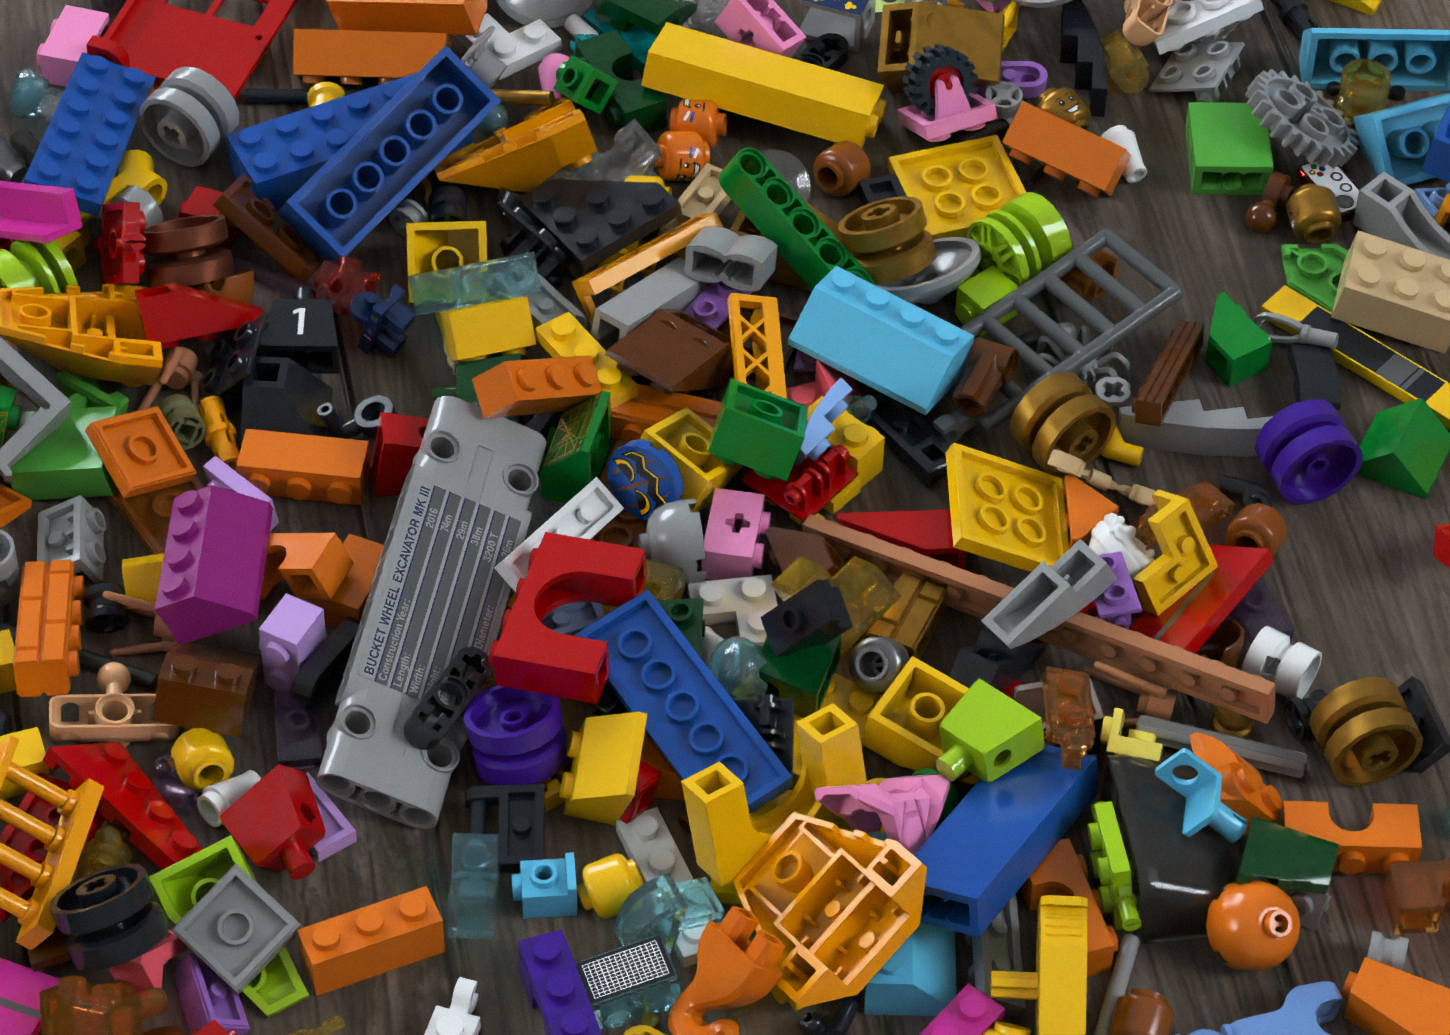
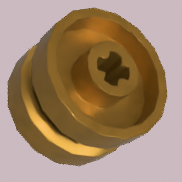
M900 196L875 201L857 208L839 222L838 230L843 245L869 273L874 285L898 281L919 273L931 265L937 257L932 235L924 229L927 225V218L922 202L915 197Z
M1067 371L1050 375L1037 383L1022 398L1015 408L1010 421V435L1028 454H1032L1034 460L1048 474L1060 478L1069 474L1047 464L1053 449L1063 451L1083 460L1086 463L1085 467H1087L1102 453L1111 440L1116 428V415L1099 396L1093 395L1091 389L1075 373Z
M1367 677L1351 681L1330 692L1320 700L1312 711L1309 722L1310 728L1321 750L1324 751V756L1338 782L1347 786H1366L1382 782L1410 765L1421 751L1423 737L1411 713L1407 712L1408 708L1394 682L1379 677Z

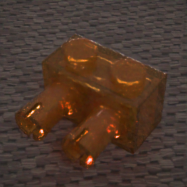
M68 976L59 979L58 985L39 992L42 1035H143L142 1021L162 1014L168 1008L167 995L161 988L149 987L134 993L131 984L126 980L121 981V979L97 985L87 983L86 978L82 976Z

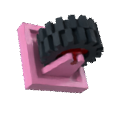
M935 44V48L930 46L922 48L924 51L923 55L916 52L912 56L916 60L914 65L909 62L907 63L905 69L910 71V75H903V82L908 84V87L903 89L905 94L911 97L908 100L912 105L897 109L900 125L929 142H940L950 138V133L962 129L964 131L978 130L986 126L985 122L998 118L995 104L976 94L978 88L972 85V82L978 81V75L972 72L976 68L972 62L968 61L969 58L949 46L945 47L941 44Z

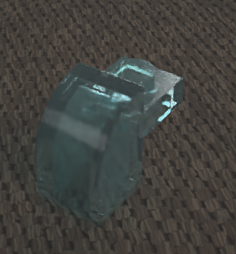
M453 833L451 886L448 894V938L494 939L499 896V834Z
M669 873L656 877L633 891L622 904L613 929L623 947L659 935L666 954L672 955L680 931L706 926L708 921L721 923L725 910L706 877L675 883Z

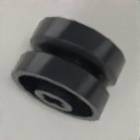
M140 864L117 865L91 873L64 888L51 901L49 909L57 928L63 934H69L66 938L65 947L73 965L78 970L97 971L126 963L152 949L168 934L169 924L161 905L151 900L154 888L146 869Z

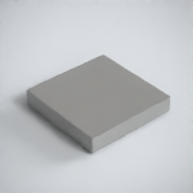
M235 864L171 931L239 995L297 934V929L303 928V926L241 867Z

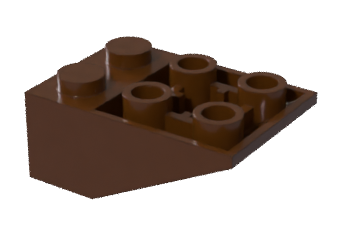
M660 309L608 348L605 353L606 356L618 362L616 367L619 370L632 376H639L640 374L651 380L650 386L653 389L668 395H672L676 391L690 393L691 390L708 392L709 389L725 388L733 370L731 337L680 309Z

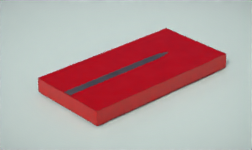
M1209 544L1219 567L1159 616L1144 611L1128 630L1138 631L1150 638L1179 646L1186 651L1196 654L1272 564L1274 559L1270 550L1266 548Z

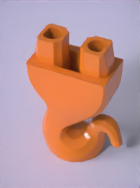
M732 906L721 923L708 921L698 945L697 971L694 980L676 999L668 1016L667 1025L673 1035H739V1026L734 1020L723 1018L708 1024L703 1019L704 1015L712 1010L742 1007L759 1001L770 993L783 975L775 964L786 946L777 937L760 930L751 942L749 937L759 923V919L751 911Z

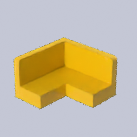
M1157 490L1152 494L1158 512L1149 518L1148 522L1163 554L1132 578L1136 585L1135 591L1142 610L1157 616L1219 567L1189 499L1162 490Z

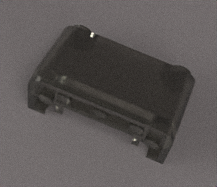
M1127 754L1111 755L1105 758L1099 801H1112L1131 869L1132 894L1136 896V908L1141 920V926L1137 930L1132 931V935L1139 938V945L1208 937L1206 929L1208 908L1212 900L1218 899L1221 893L1226 890L1222 888L1227 884L1236 882L1237 870L1229 842L1208 825L1189 838L1182 834L1186 798L1155 775L1156 767L1163 762ZM1177 766L1172 770L1177 778L1183 780H1191L1198 775L1195 769Z

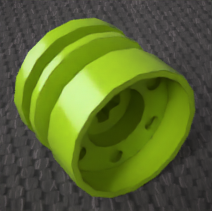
M1034 192L1020 194L1005 203L1000 210L992 211L985 218L973 222L967 230V238L978 243L982 254L976 271L981 273L994 265L1019 287L1072 251L1070 233L1062 216L1053 204L1042 195Z
M17 240L11 244L10 252L0 249V288L43 287L44 294L65 293L66 286L78 285L72 267L54 240L49 243Z

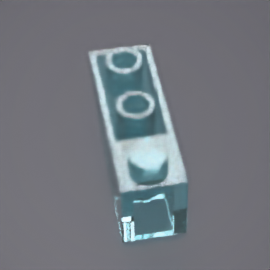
M534 252L408 276L416 316L542 291Z

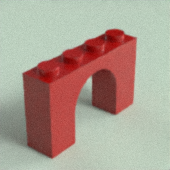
M545 532L539 548H533L530 553L526 578H520L518 581L513 609H507L504 614L501 637L499 641L494 640L490 647L488 663L489 666L494 667L496 685L598 704L610 674L608 642L561 634L549 629L541 621L552 610L568 603L594 602L620 607L641 594L647 581L645 549Z

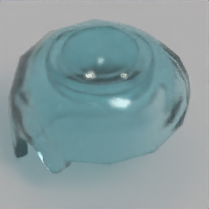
M734 636L721 641L715 647L711 654L708 668L733 700L759 699V695H764L767 691L768 684L759 677V669L762 665L766 664V659L760 655L755 642L746 637Z

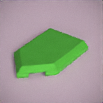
M1281 244L1287 286L1332 313L1343 263L1348 250L1338 244H1320V248H1298V244Z

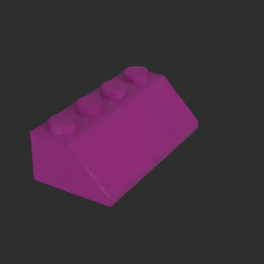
M213 485L199 490H189L174 498L155 611L180 646L257 620L273 507L270 502Z

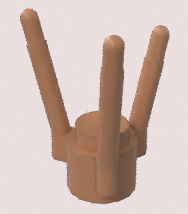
M174 347L168 351L155 385L151 386L137 411L149 408L164 384L172 389H182L190 385L191 400L198 411L197 405L200 399V383L203 374L196 370L198 357L193 351L185 347Z
M111 591L103 592L105 599L123 604V609L127 612L155 618L153 634L154 637H161V642L113 648L109 651L111 657L160 651L168 652L175 645L176 639L155 611L156 604Z
M1100 661L1094 662V668L1089 666L1082 667L1081 671L1084 674L1088 673L1089 676L1139 694L1136 712L1170 721L1177 691L1152 684ZM1124 718L1123 728H1136L1138 718Z

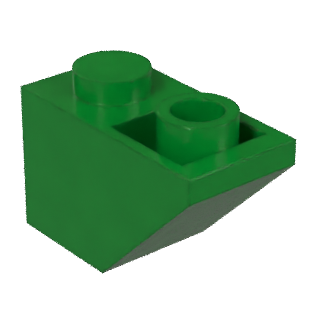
M1225 292L1217 295L1205 363L1228 387H1231L1268 369L1272 341L1267 332L1260 329L1246 315L1244 309L1239 304H1235Z

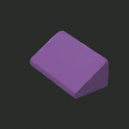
M186 953L175 969L173 978L190 1032L195 1029H202L212 1020H215L227 1032L233 1030L238 1035L247 1034L250 1028L240 996L196 954Z

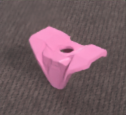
M943 774L886 778L879 785H835L816 788L814 792L816 801L842 818L853 832L855 829L863 832L879 831L883 825L888 839L898 841L914 855L934 833L947 798L950 780Z

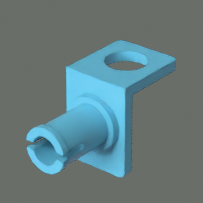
M1186 748L1179 750L1156 767L1155 775L1186 798L1183 835L1189 838L1208 825L1230 843L1241 838L1247 829L1246 823L1248 820L1220 801L1222 774ZM1187 765L1195 768L1198 775L1191 780H1183L1177 778L1172 770L1177 766Z

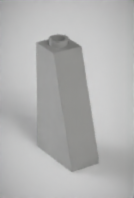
M678 257L595 309L591 335L607 351L608 348L660 309H680L684 311L708 287L709 283L695 280L685 274V260Z

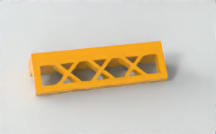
M717 212L697 215L572 281V285L590 325L593 324L596 309L591 295H596L607 289L612 291L610 298L612 299L625 291L623 289L625 279L635 273L644 274L643 279L655 272L657 262L669 255L676 257V259L680 257L685 260L686 247L702 228L709 226L723 227Z
M730 293L727 302L734 380L748 384L746 377L754 372L756 388L787 399L777 298ZM740 308L755 309L750 318V323L740 315ZM749 338L752 339L754 357L743 348V343Z

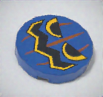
M631 440L613 452L608 462V481L612 493L619 503L633 516L648 521L653 511L661 505L680 500V495L684 493V482L678 466L662 448L659 451L650 446L652 442L646 440Z

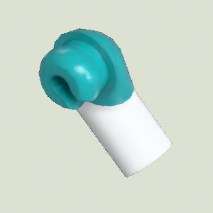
M577 14L569 16L565 21L564 28L575 37L574 42L570 41V49L574 56L576 42L599 35L594 28Z

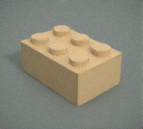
M1358 230L1343 263L1331 318L1446 354L1450 346V260Z

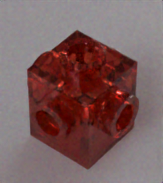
M339 255L338 261H324L323 267L318 268L314 278V289L317 290L315 299H328L331 301L334 313L349 315L350 303L354 295L365 291L376 294L381 273L362 268V260Z

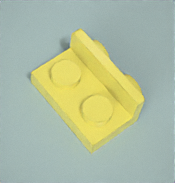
M1115 708L1113 717L1104 716L1100 742L1107 745L1106 751L1108 755L1161 764L1163 744L1155 742L1156 734L1129 729L1128 737L1121 736L1125 718L1124 709Z

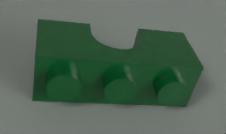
M617 30L575 43L576 57L618 80L613 93L603 109L612 129L616 128L623 139L628 141L666 128L667 99L661 91L641 86L642 79L633 80V52ZM595 78L589 89L590 97H592L600 82L597 78Z

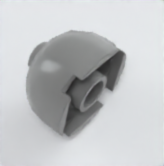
M694 498L676 500L661 505L648 518L646 533L638 535L639 548L645 549V557L650 560L653 571L662 579L672 583L690 584L705 582L706 570L697 571V568H699L698 560L705 559V549L699 512H690L697 504Z

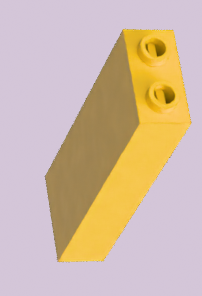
M668 22L648 51L641 86L685 99L710 100L719 109L832 142L850 141L856 143L861 148L867 137L874 138L878 124L883 120L888 102L882 99L885 86L883 84Z

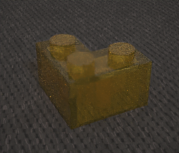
M800 555L770 584L783 601L816 580L829 579L831 587H839L853 624L852 628L842 634L840 656L902 597L878 566L856 556L832 577L824 566Z

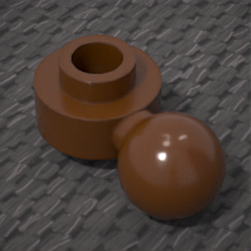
M1276 171L1272 173L1264 189L1261 202L1251 205L1246 212V224L1252 231L1266 233L1275 226L1277 220L1276 213L1279 212L1281 207L1286 208V203L1295 191V187L1290 185V176Z

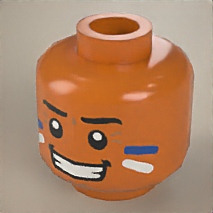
M684 98L680 101L678 107H672L670 131L697 132L703 141H707L709 148L712 149L717 144L719 136L726 135L727 114L720 113V109L717 108L713 101Z
M665 131L659 137L657 144H653L651 147V165L653 168H657L659 175L664 180L693 181L706 163H710V148L707 141H703L697 132Z

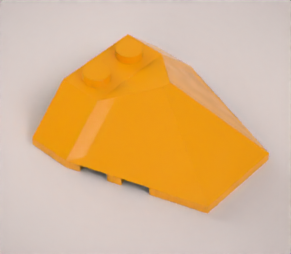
M565 97L554 102L553 106H545L524 116V121L508 129L502 127L492 132L494 136L477 144L471 143L447 155L434 168V171L439 181L496 189L503 187L512 191L528 193L540 186L562 167L569 165L571 169L590 162L592 160L590 155L598 150L583 112L580 109L576 110L572 100Z
M102 284L101 291L80 292L79 285L66 286L65 293L44 294L43 287L0 288V336L61 371L67 370L78 377L121 382L129 387H140L143 384L155 385L163 364L161 342L144 339L134 292L150 287Z
M793 812L732 880L743 908L751 911L759 919V923L755 928L756 933L759 930L768 932L777 937L786 946L775 964L783 973L776 985L798 1006L803 1008L858 995L919 927L927 867L898 841L888 838L885 841L870 837L863 831L856 829L854 832L839 828L834 823Z

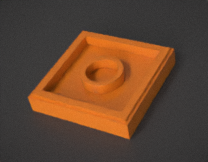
M158 406L90 422L85 429L86 434L124 499L190 482L197 474Z

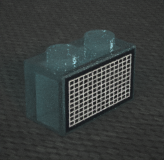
M661 933L575 962L600 1030L608 1027L622 1026L629 1020L640 1017L648 1012H663L669 1009L681 994L679 978Z

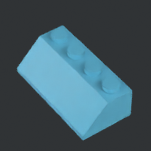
M1309 28L1303 30L1299 52L1301 82H1309L1311 89H1326L1328 83L1336 81L1340 85L1391 89L1392 86L1399 85L1406 91H1450V30Z
M1450 92L1353 117L1361 153L1376 176L1384 171L1405 185L1435 178L1420 170L1450 102Z
M836 266L814 287L788 338V345L926 415L964 376L974 335Z
M867 833L870 837L884 841L888 838L886 833ZM920 922L919 927L864 987V1014L937 1016L956 997L955 931Z

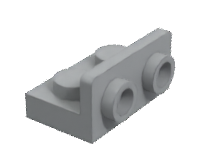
M81 495L38 512L37 561H45L46 564H50L51 560L71 559L75 566V574L83 571L94 583L102 581L103 563L106 561L104 551L106 521L102 512L98 508H93Z

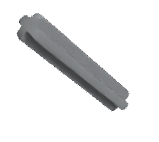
M1144 714L1139 716L1135 730L1156 734V743H1161L1163 746L1178 750L1186 748L1192 753L1189 735L1195 732L1206 734L1224 743L1255 768L1295 778L1303 777L1307 765V755L1303 752Z

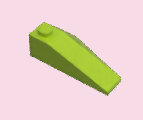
M231 835L149 876L167 916L175 925L235 864L257 882L240 846ZM287 945L242 990L268 1018L310 997Z

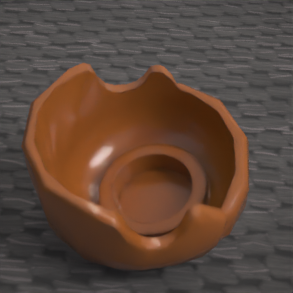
M242 268L239 269L237 275L229 276L226 279L214 280L212 285L209 282L196 284L194 288L250 304L255 292L254 270Z

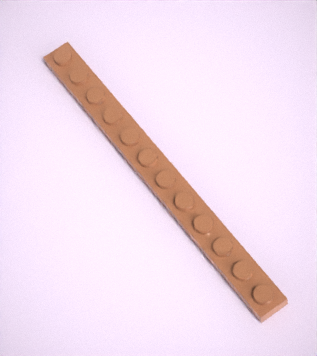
M810 514L802 524L803 532L821 535L840 553L846 569L894 586L899 575L906 573L920 578L923 583L928 581L945 587L947 591L946 606L981 619L1014 589L991 580L984 575L974 574L952 566L945 561H939L914 552L909 548L900 547L878 539L871 534L842 526L832 520H826ZM1078 612L1054 629L1035 638L1266 724L1275 711L1276 683L1266 680L1259 675H1252L1227 666L1220 661L1211 660L1186 651L1179 646L1150 638L1138 631H1131L1106 622L1099 617Z

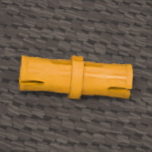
M219 396L206 397L200 401L201 404L197 405L200 416L206 426L205 443L211 448L214 456L237 472L236 464L240 452L236 445V428L228 420L223 399Z

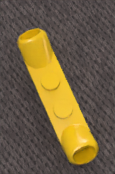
M129 150L125 152L119 166V175L114 178L103 204L112 203V200L132 185L147 191L158 205L162 203L167 193L168 184L164 178L154 172V162L147 152L142 150ZM82 211L79 212L83 227L54 240L64 253L73 272L86 263L84 248L93 241L88 228V220L92 215Z

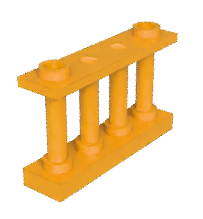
M11 735L0 745V790L4 779H7L58 807L57 813L61 814L58 825L52 827L0 798V820L43 842L44 849L48 850L45 861L40 864L0 842V863L30 879L31 886L35 887L32 898L28 901L0 887V908L18 917L17 922L21 924L16 943L29 950H33L54 931L56 923L49 909L51 901L71 883L104 786L89 778L75 791L69 789L66 792L12 762L19 739Z

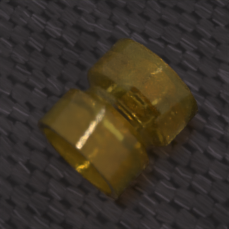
M1370 59L1351 61L1343 68L1335 109L1342 110L1345 113L1342 118L1352 122L1353 125L1350 129L1356 131L1353 117L1386 108V99L1389 95L1391 73L1381 63Z

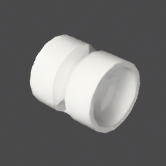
M1265 626L1251 644L1243 662L1242 671L1252 675H1259L1266 680L1276 683V693L1286 698L1297 696L1302 699L1318 673L1322 661V652L1302 642L1291 645L1288 635L1270 626Z

